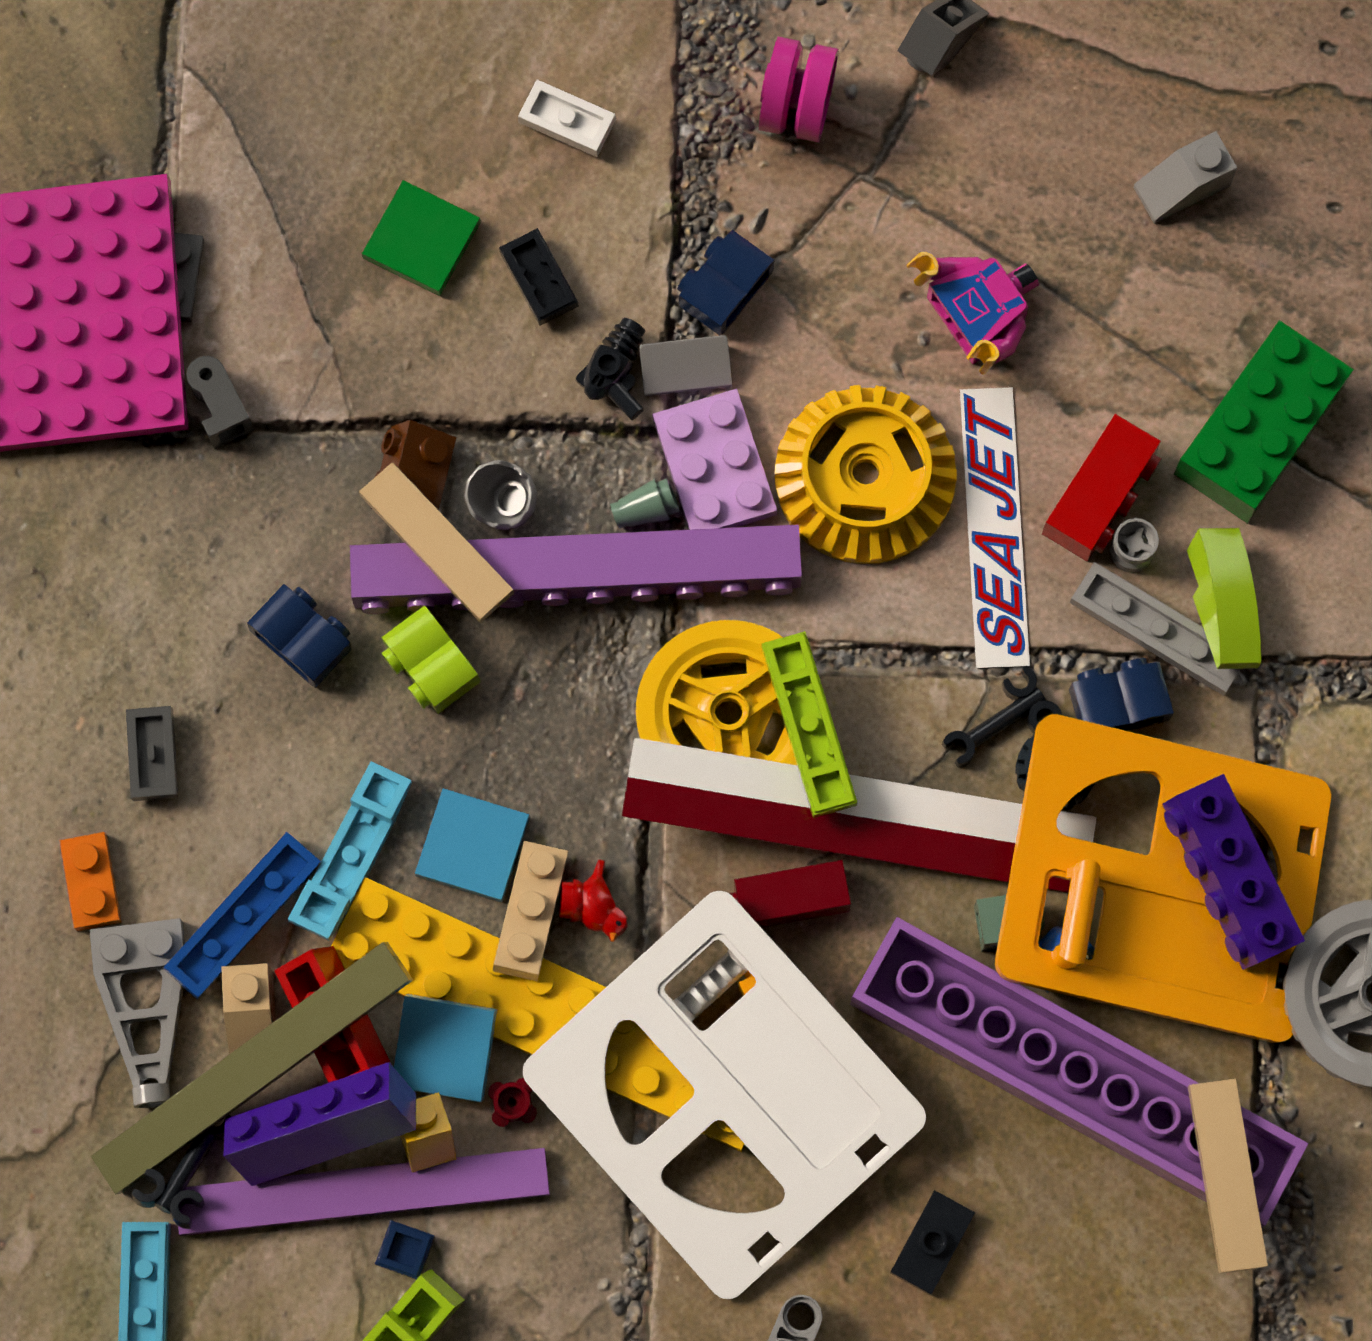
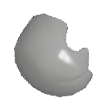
M494 460L479 465L467 479L464 497L469 512L476 520L499 530H509L510 528L516 529L527 522L535 511L538 492L531 475L524 469L510 462Z

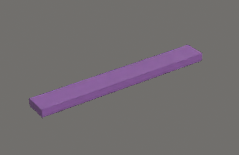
M545 1148L456 1157V1160L413 1173L409 1163L281 1176L251 1186L246 1180L189 1186L185 1190L198 1192L203 1197L205 1205L202 1209L194 1204H186L181 1208L180 1213L191 1219L192 1226L190 1229H183L178 1226L179 1235L185 1236L550 1196Z

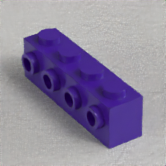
M1224 774L1178 794L1162 804L1166 811L1164 813L1166 825L1170 832L1179 838L1186 852L1184 856L1186 866L1192 876L1199 879L1206 893V907L1210 915L1215 920H1219L1226 935L1225 945L1227 951L1234 961L1239 962L1242 970L1305 941Z
M390 1062L375 1066L225 1119L223 1156L251 1186L415 1131L416 1093Z

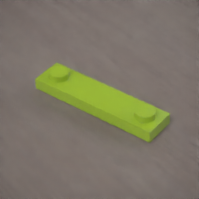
M806 632L762 643L761 648L813 818L857 806L858 802Z

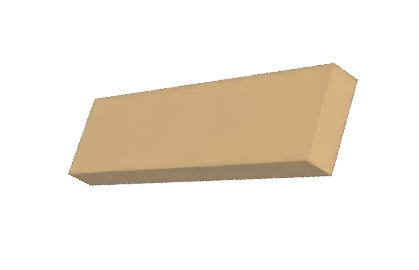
M393 462L359 491L360 496L480 623L514 594L512 587Z
M1236 1078L1189 1085L1188 1092L1219 1274L1265 1268L1268 1266Z

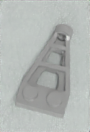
M181 918L90 930L93 975L133 1085L134 1108H156L170 1098L169 1081L184 987L163 968L185 944L183 921ZM153 970L160 972L162 975V986L158 1003L154 1007L134 1010L129 1007L121 988L122 977L129 973ZM159 1020L161 1023L159 1050L153 1054L139 1055L134 1048L131 1025L135 1022ZM148 1079H156L158 1083L144 1084Z

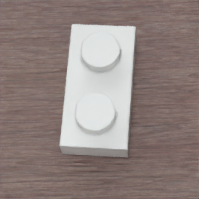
M536 80L518 115V121L520 124L598 157L616 121L615 113Z

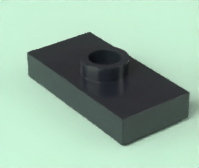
M538 228L499 247V252L539 326L579 307L578 300Z
M934 1190L890 1274L931 1296L975 1212Z

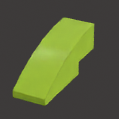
M1199 528L1186 551L1198 583L1193 600L1217 669L1259 668L1261 664V639L1258 607L1252 572L1240 528Z
M430 1269L417 1278L395 1306L383 1315L362 1341H430L462 1305L465 1299Z

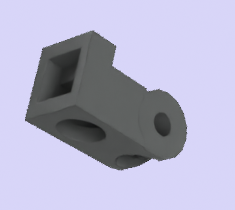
M202 356L192 361L187 369L186 376L194 396L206 404L212 416L202 421V424L214 449L254 431L250 418L222 363L212 356Z

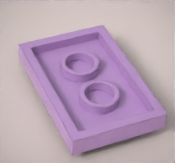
M737 388L652 414L689 530L735 528L777 515V508Z

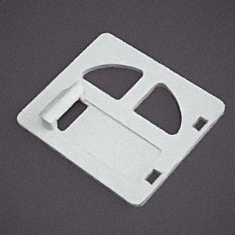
M714 891L708 894L533 1053L523 1066L524 1080L706 1285L718 1297L723 1299H733L744 1292L923 1128L926 1121V1113L921 1103L740 903L725 891ZM716 940L722 941L729 949L727 953L678 998L672 1000L666 994L665 986ZM749 971L755 977V986L708 1029L704 1031L699 1030L692 1021ZM624 1020L634 1021L694 1088L693 1097L640 1144H631L623 1137L612 1113L606 1088L605 1065L608 1045L617 1025ZM721 1120L734 1131L784 1188L785 1196L780 1204L767 1210L749 1213L727 1212L703 1206L673 1191L663 1182L662 1172L669 1162L713 1122ZM876 1134L887 1145L864 1165L855 1151ZM769 1231L780 1243L757 1262L756 1257L748 1249Z

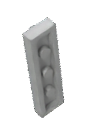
M1096 562L1093 563L1070 600L1072 605L1223 696L1240 671V669H1217L1202 626Z

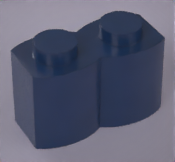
M734 230L730 231L724 239L721 236H717L712 241L704 254V257L707 259L706 263L698 271L693 268L690 269L682 278L677 288L681 292L679 295V307L719 336L723 335L733 324L747 303L757 294L774 271L775 260Z
M283 584L247 622L249 631L280 657L300 677L316 688L352 650L351 643L347 639L350 632L335 617L330 616L326 620L314 610L317 603L302 588L297 587L293 591Z
M1137 658L1124 662L1120 665L1121 671L1104 674L1103 668L1084 671L1077 675L1078 681L1072 682L1069 688L1075 715L1079 720L1128 731L1169 721L1174 714L1160 662L1147 663L1146 658Z

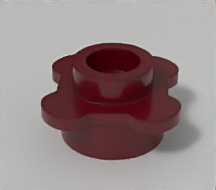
M519 1078L516 1083L502 1084L501 1082H495L489 1087L488 1095L493 1100L495 1110L492 1114V1121L496 1126L506 1127L510 1122L522 1121L528 1124L535 1120L537 1110L532 1106L530 1096L533 1090L524 1078ZM511 1098L517 1100V1104L514 1107L508 1105V1101Z

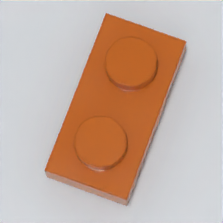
M100 832L59 840L74 929L82 931L122 923L107 834Z

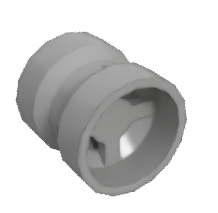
M1139 518L1128 519L1120 524L1110 545L1111 560L1116 567L1131 573L1142 571L1148 567L1158 548L1159 537L1157 530L1151 523Z

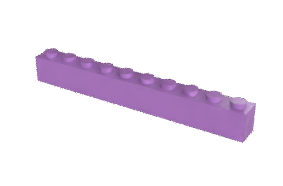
M799 525L467 540L514 590V594L499 606L502 608L520 607L524 605V601L542 600L543 605L559 606L569 603V599L587 598L588 603L603 604L612 602L614 600L613 597L631 596L633 601L647 602L658 599L660 594H676L678 599L691 600L703 597V592H721L723 597L734 598L746 596L748 590H766L768 595H786L792 593L793 588H801L802 572ZM405 543L350 545L351 598L355 609L362 608V612L367 614H383L389 612V607L407 606V610L416 612L424 605L431 611L434 609V605L452 604L454 609L468 610Z

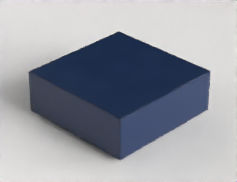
M390 1220L375 1265L417 1280L424 1270L435 1236Z

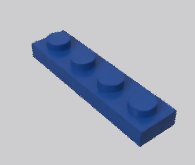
M286 832L163 969L196 999H199L221 975V967L231 964L316 870L321 861L292 835Z

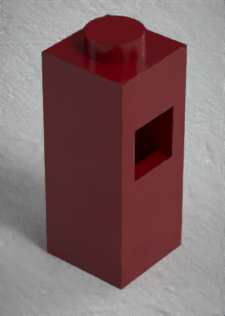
M843 860L734 879L735 892L729 893L761 928L846 913L850 911L851 907Z

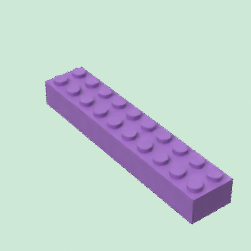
M896 917L854 992L850 1003L851 1006L1207 1202L1188 1086L1199 1084L1198 1082L1024 986L1004 980L995 970ZM1241 1106L1261 1228H1263L1267 1224L1308 1143Z

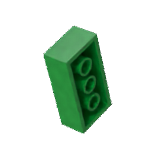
M1279 320L1180 458L1174 475L1248 524L1342 391L1354 369Z

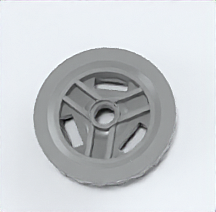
M1363 900L1346 904L1330 911L1303 935L1305 941L1295 947L1288 961L1283 989L1285 992L1284 1009L1292 1026L1291 1032L1296 1041H1299L1305 1049L1306 1055L1313 1062H1317L1327 1070L1326 1073L1334 1078L1343 1079L1350 1082V1085L1372 1088V1053L1357 1050L1347 1044L1348 1033L1372 1037V1005L1366 998V988L1372 983V900ZM1347 945L1357 953V956L1332 987H1329L1320 979V975L1341 948Z

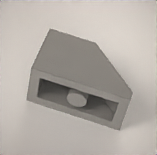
M1217 131L1175 151L1137 181L1133 188L1155 224L1230 187L1237 166Z

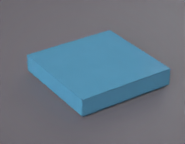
M443 788L415 871V876L503 902L530 818L529 814Z
M412 994L405 995L394 1068L415 1091L432 1094L439 1092L443 1096L482 1102L485 1095L497 1009Z

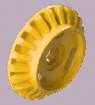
M861 385L850 386L849 389L838 392L833 390L825 393V396L818 401H812L806 405L802 413L796 419L793 418L788 425L787 431L780 441L775 463L776 494L782 512L789 524L799 525V536L817 551L831 558L855 564H875L895 560L913 552L927 542L939 529L950 510L957 481L955 453L942 424L937 423L931 416L929 409L912 401L909 395L902 392L897 394L888 391L886 387L877 385L874 388H861ZM837 426L845 432L821 465L810 458V455L821 438L829 430ZM901 431L913 442L923 463V467L912 472L893 437L894 434ZM864 462L873 464L878 470V478L871 484L859 483L853 476V469L858 464ZM841 507L885 510V519L876 521L854 520L840 515Z
M740 620L711 621L699 624L676 635L656 653L641 679L636 699V721L639 738L681 745L674 736L672 729L684 721L704 750L797 765L786 727H784L776 747L770 755L756 751L773 713L782 715L761 645L762 643L783 637L764 626ZM734 662L746 665L747 674L702 678L701 668L712 664ZM733 701L740 706L742 716L736 723L724 724L717 719L715 711L722 702Z

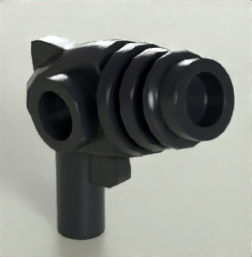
M624 317L619 324L614 326L615 331H611L608 334L609 337L603 339V345H599L595 349L588 365L577 375L576 382L584 388V393L589 399L600 400L609 396L631 420H634L643 412L644 408L629 393L635 386L636 381L634 376L629 373L633 367L631 361H635L637 357L638 344L643 342L642 337L645 329L637 322Z

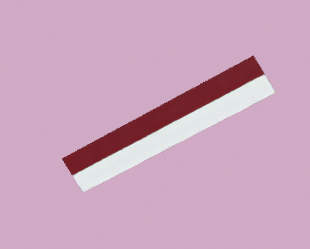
M635 738L622 816L1009 882L1022 804L849 774L858 802L857 806L813 818L797 765ZM1065 811L1060 812L1056 824L1058 830L1063 835L1093 842L1096 817ZM1050 877L1048 889L1069 892L1071 881Z

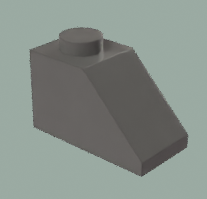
M935 0L921 9L897 51L907 58L908 63L914 69L932 76L950 64L983 24L989 13L972 0Z

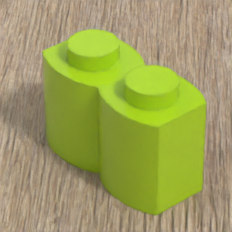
M425 605L381 637L387 647L381 653L396 674L404 670L410 677L413 684L408 687V690L423 709L431 705L436 713L439 714L481 682L475 669Z

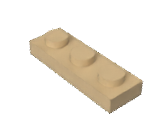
M528 841L523 842L493 964L494 972L538 981L567 860V850Z

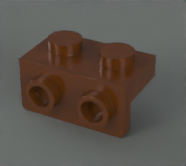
M412 420L393 425L383 438L381 452L384 456L380 471L376 473L375 477L393 462L439 511L457 437Z

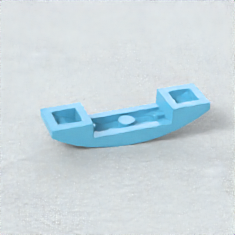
M372 761L370 762L350 800L351 806L314 877L312 880L308 879L288 917V922L328 941L331 939L347 914L364 877H368L399 814L412 780Z

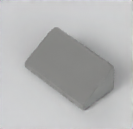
M726 335L649 343L639 346L645 396L732 387L729 347Z

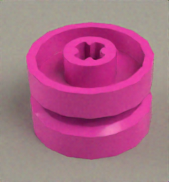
M777 37L762 85L760 98L762 105L759 118L760 131L782 134L787 129L793 109L797 110L794 125L796 137L820 142L830 103L839 49L816 44L810 51L804 70L801 69L803 56L801 41Z

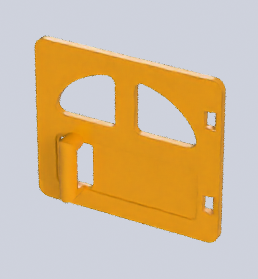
M1059 714L1046 716L1037 724L995 957L997 973L1001 978L1009 982L1270 1043H1281L1292 1037L1293 1033L1291 1032L1292 1026L1284 1009L1285 992L1282 989L1275 988L1279 964L1288 965L1290 956L1296 946L1242 970L1239 962L1234 961L1227 951L1225 945L1226 935L1219 920H1215L1206 907V893L1199 879L1193 877L1184 860L1185 850L1179 838L1174 836L1166 825L1164 818L1166 811L1162 804L1178 794L1224 774L1241 810L1258 827L1273 852L1278 872L1276 882L1302 935H1304L1312 926L1331 803L1329 786L1320 778ZM1137 773L1152 774L1159 780L1160 794L1151 848L1148 855L1063 835L1057 828V818L1067 802L1078 792L1096 782L1119 775ZM1300 828L1313 830L1309 855L1297 852ZM1050 877L1070 880L1071 882L1060 945L1056 946L1053 951H1049L1039 947L1038 940ZM1099 887L1103 890L1104 896L1094 955L1091 960H1088L1086 955Z

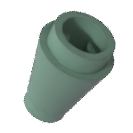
M654 478L617 502L610 504L619 529L627 526L631 527L671 520L670 515L680 512L668 479L658 482Z

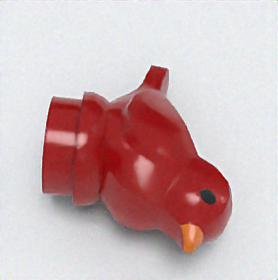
M598 859L593 874L585 882L582 883L577 879H573V882H561L559 918L570 919L571 922L581 920L587 929L594 932L602 931L609 937L611 942H614L618 936L625 933L628 921L624 911L616 905L604 881L605 860Z

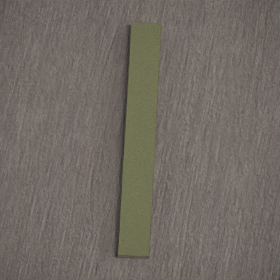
M382 942L91 1155V1158L115 1195L123 1193L145 1177L144 1173L147 1169H155L404 988L413 981L412 977L390 944Z

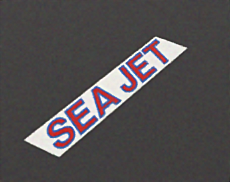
M1013 387L960 389L976 668L1030 666Z

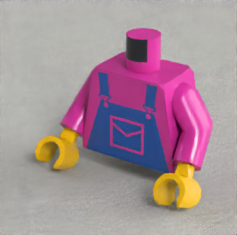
M928 252L918 253L907 263V268L915 267L921 272L914 279L916 286L924 285L929 279L934 280L929 283L927 299L966 354V359L970 360L972 364L979 360L984 363L979 369L982 375L987 374L993 364L1015 353L1026 330L1025 318L1028 305L1022 296L1039 286L1038 278L1028 264L1025 263L1009 274H1006L995 258L982 260L979 257L935 258Z

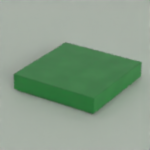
M403 180L364 248L362 257L417 286L441 296L481 224L480 217Z

